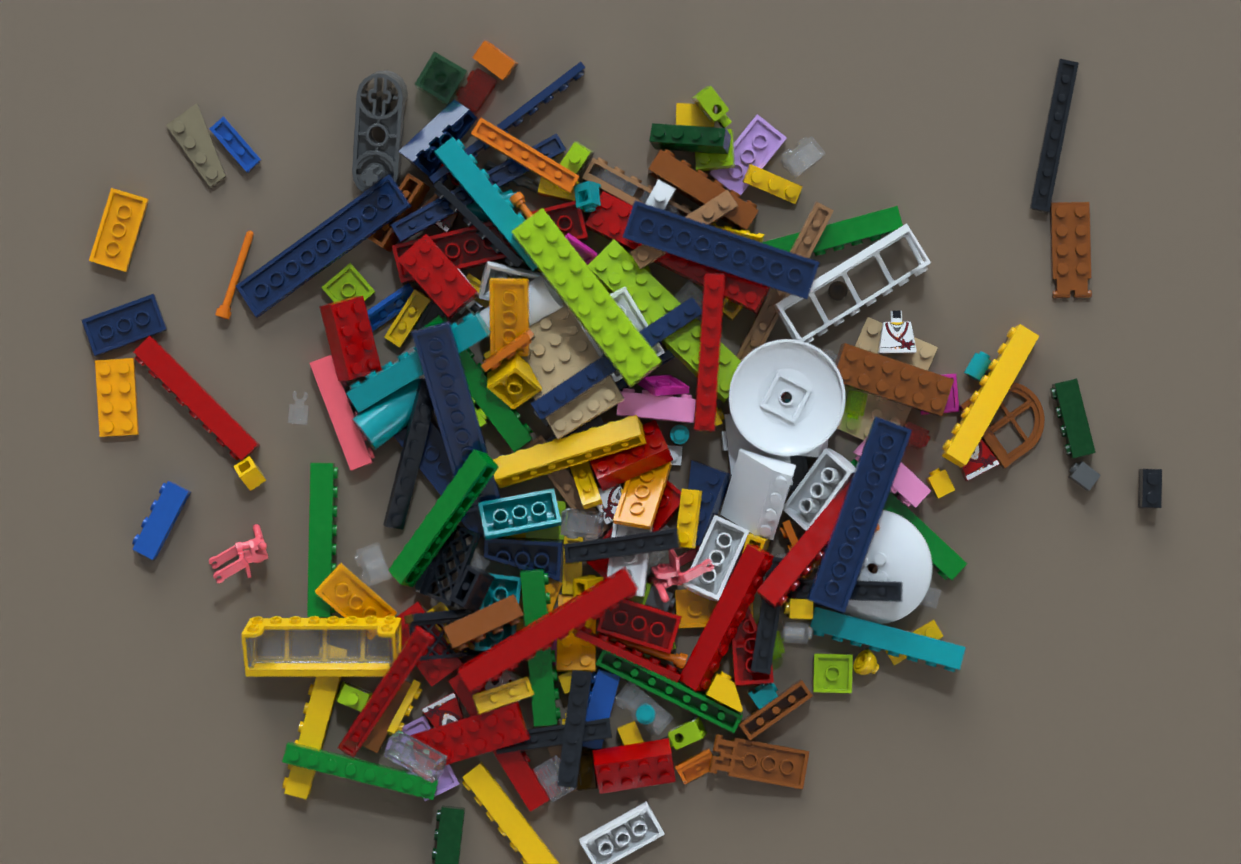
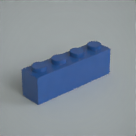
M168 481L167 484L163 483L159 490L161 495L158 501L154 500L150 507L152 512L149 518L146 517L144 519L140 535L137 534L132 542L134 545L133 550L152 560H156L191 491L172 481Z
M598 669L597 673L593 672L591 684H594V687L589 695L586 721L610 717L620 676ZM604 739L583 742V746L598 750L602 748Z

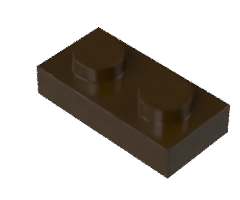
M593 749L582 751L577 783L578 791L598 789Z

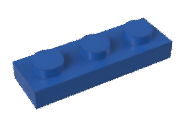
M224 116L209 128L247 173L262 161Z
M409 283L367 311L372 331L400 313L414 291Z

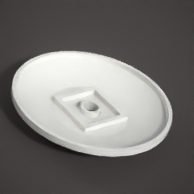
M775 340L751 351L738 365L730 384L729 407L736 427L751 444L774 455H799L819 447L834 433L844 412L845 387L837 366L822 350L799 340ZM783 392L791 394L790 402H782L781 395Z
M883 510L878 522L880 529L873 535L857 581L903 582L902 602L849 600L844 613L848 616L878 624L894 622L911 613L927 594L933 570L931 553L922 534L911 522L898 514ZM870 563L877 565V573L869 571L868 565Z

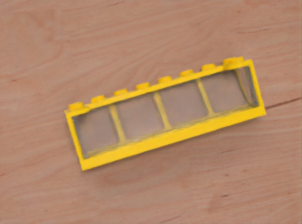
M280 616L271 618L252 617L241 633L245 675L384 676L402 650V619L395 616H387L385 618H376L375 616H368L366 618H357L356 616H349L347 618H338L337 616H330L328 618H319L318 616H311L309 618H300L299 616L281 618Z

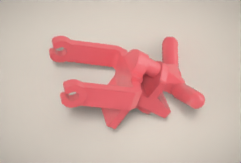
M255 524L253 526L254 539L246 542H237L234 546L209 559V564H212V568L216 569L239 555L238 560L213 574L217 583H222L226 578L243 568L247 578H251L249 563H261L268 559L267 544L264 541L260 525Z
M696 545L695 549L692 548L680 556L674 550H668L670 564L661 563L651 567V572L655 577H649L648 582L656 587L662 602L667 603L669 601L665 588L673 585H683L714 569L712 561L706 559L697 566L681 573L680 567L695 559L696 551L699 550L700 546Z

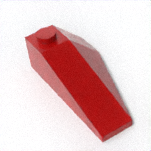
M749 607L744 620L740 622L737 628L736 636L732 639L735 687L774 683L773 665L771 666L770 674L750 671L757 625Z

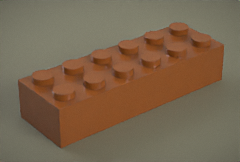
M660 149L648 169L649 175L677 188L676 192L699 206H703L726 191L722 183L717 180L712 182L707 178L708 175L701 170L696 172L691 169L692 165L683 159L681 162L675 159V154L667 149L665 151ZM731 190L730 194L738 207L720 219L739 231L742 229L748 230L758 214L757 205L749 200L743 201L740 199V194Z
M846 343L841 344L835 362L845 386L936 416H943L954 379Z

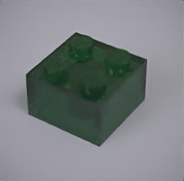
M434 51L415 82V86L448 106L468 76V72Z

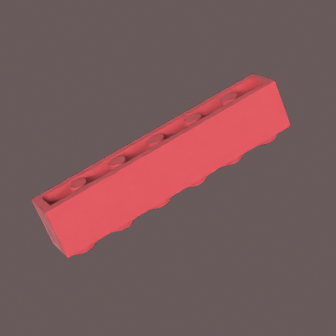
M332 355L310 362L350 471L374 463L372 459L375 458L372 448L367 447V438L352 420L359 413L358 411L354 412L353 403L346 394L345 387L348 386L347 382L338 381Z

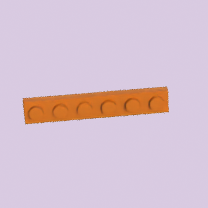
M483 118L479 119L471 132L473 137L569 194L580 178L579 175Z

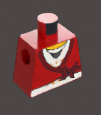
M981 439L967 464L961 467L964 480L968 481L1000 463Z
M456 692L422 708L423 713L434 727L464 718Z

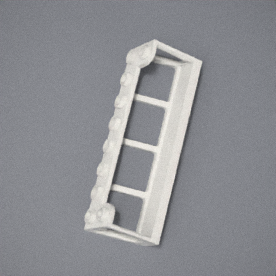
M905 224L813 281L809 297L824 322L821 327L801 338L786 315V309L804 298L791 294L775 304L774 307L791 338L809 343L814 340L813 336L815 334L821 336L828 331L827 327L831 324L837 326L845 321L843 319L844 316L850 314L852 317L861 311L859 307L866 304L868 307L876 302L875 297L882 294L884 297L893 291L891 287L896 284L902 286L909 281L908 277L912 274L918 276L928 270L927 265L931 262L909 226ZM904 237L919 266L894 281L879 253ZM874 256L888 281V285L868 298L860 300L847 272ZM842 276L856 305L834 319L828 320L814 293Z

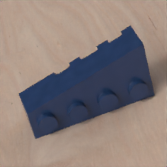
M454 99L398 152L417 169L430 177L442 164L435 155V151L452 137L455 140H461L477 120V117L468 108Z
M691 460L688 489L702 491L696 545L701 546L714 515H718L732 474Z
M512 537L485 540V558L509 564L523 570L544 569V573H548V577L560 581L562 540Z

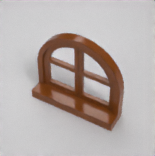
M1015 382L1012 383L1008 391L1021 395L1027 401L1012 412H1009L1002 402L1000 407L1006 416L992 426H988L981 438L999 461L1002 469L1011 465L1012 462L1036 445L1042 435L1045 423L1044 410L1038 397L1027 387ZM970 398L959 405L962 412L966 407L969 408L972 403ZM1031 407L1034 413V426L1030 436L1027 438L1014 418ZM1011 421L1025 442L1007 453L994 435V432Z

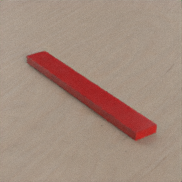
M418 626L415 628L337 748L353 758L355 757L432 641L433 635Z

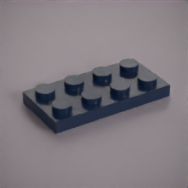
M155 294L81 320L94 356L167 330Z

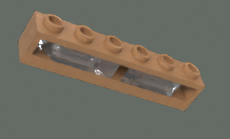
M598 157L597 160L592 158L582 177L583 181L601 184L599 190L632 206L635 200L646 203L654 188L653 186L648 185L646 187L635 176L629 178L624 175L625 171L616 166L614 169L607 166L608 162ZM673 197L665 211L683 217L692 213L690 206L684 203L681 205L675 203V198Z

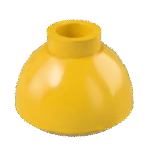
M866 649L857 655L853 669L855 673L860 675L875 674L879 669V664H877L874 653Z

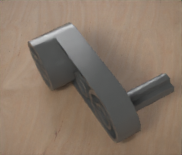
M388 70L377 71L365 78L357 91L352 174L357 188L363 193L389 174L398 183L401 173L402 154L398 151L402 148L404 109L408 92L404 80L395 72ZM374 78V88L367 90L368 84ZM384 78L383 94H388V97L383 100L381 111L382 96H377V92L382 90ZM398 99L397 106L393 111H390L391 102ZM378 126L384 129L386 133L384 141L379 142L372 137V129Z

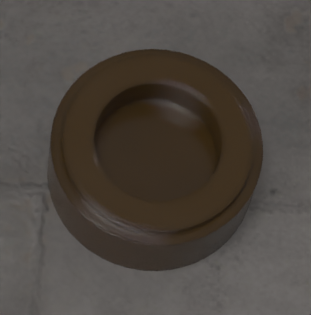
M841 281L833 282L828 288L830 298L836 301L844 299L848 292L847 286Z

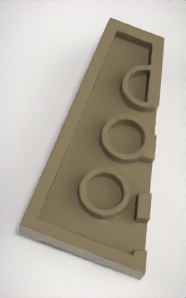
M196 103L166 126L207 184L212 188L226 178V174L199 105Z

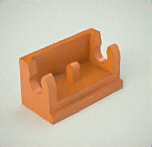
M488 40L483 41L472 57L501 80L507 78L518 64Z
M709 748L675 765L684 784L709 772L713 756Z

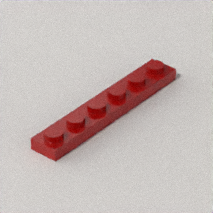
M587 626L577 631L574 628L572 631L575 637L675 682H678L681 677L677 667L668 663L665 666L660 663L661 661L653 656H650V658L645 657L642 651L635 648L630 650L626 648V644L616 640L614 643L605 634L592 633L593 630Z

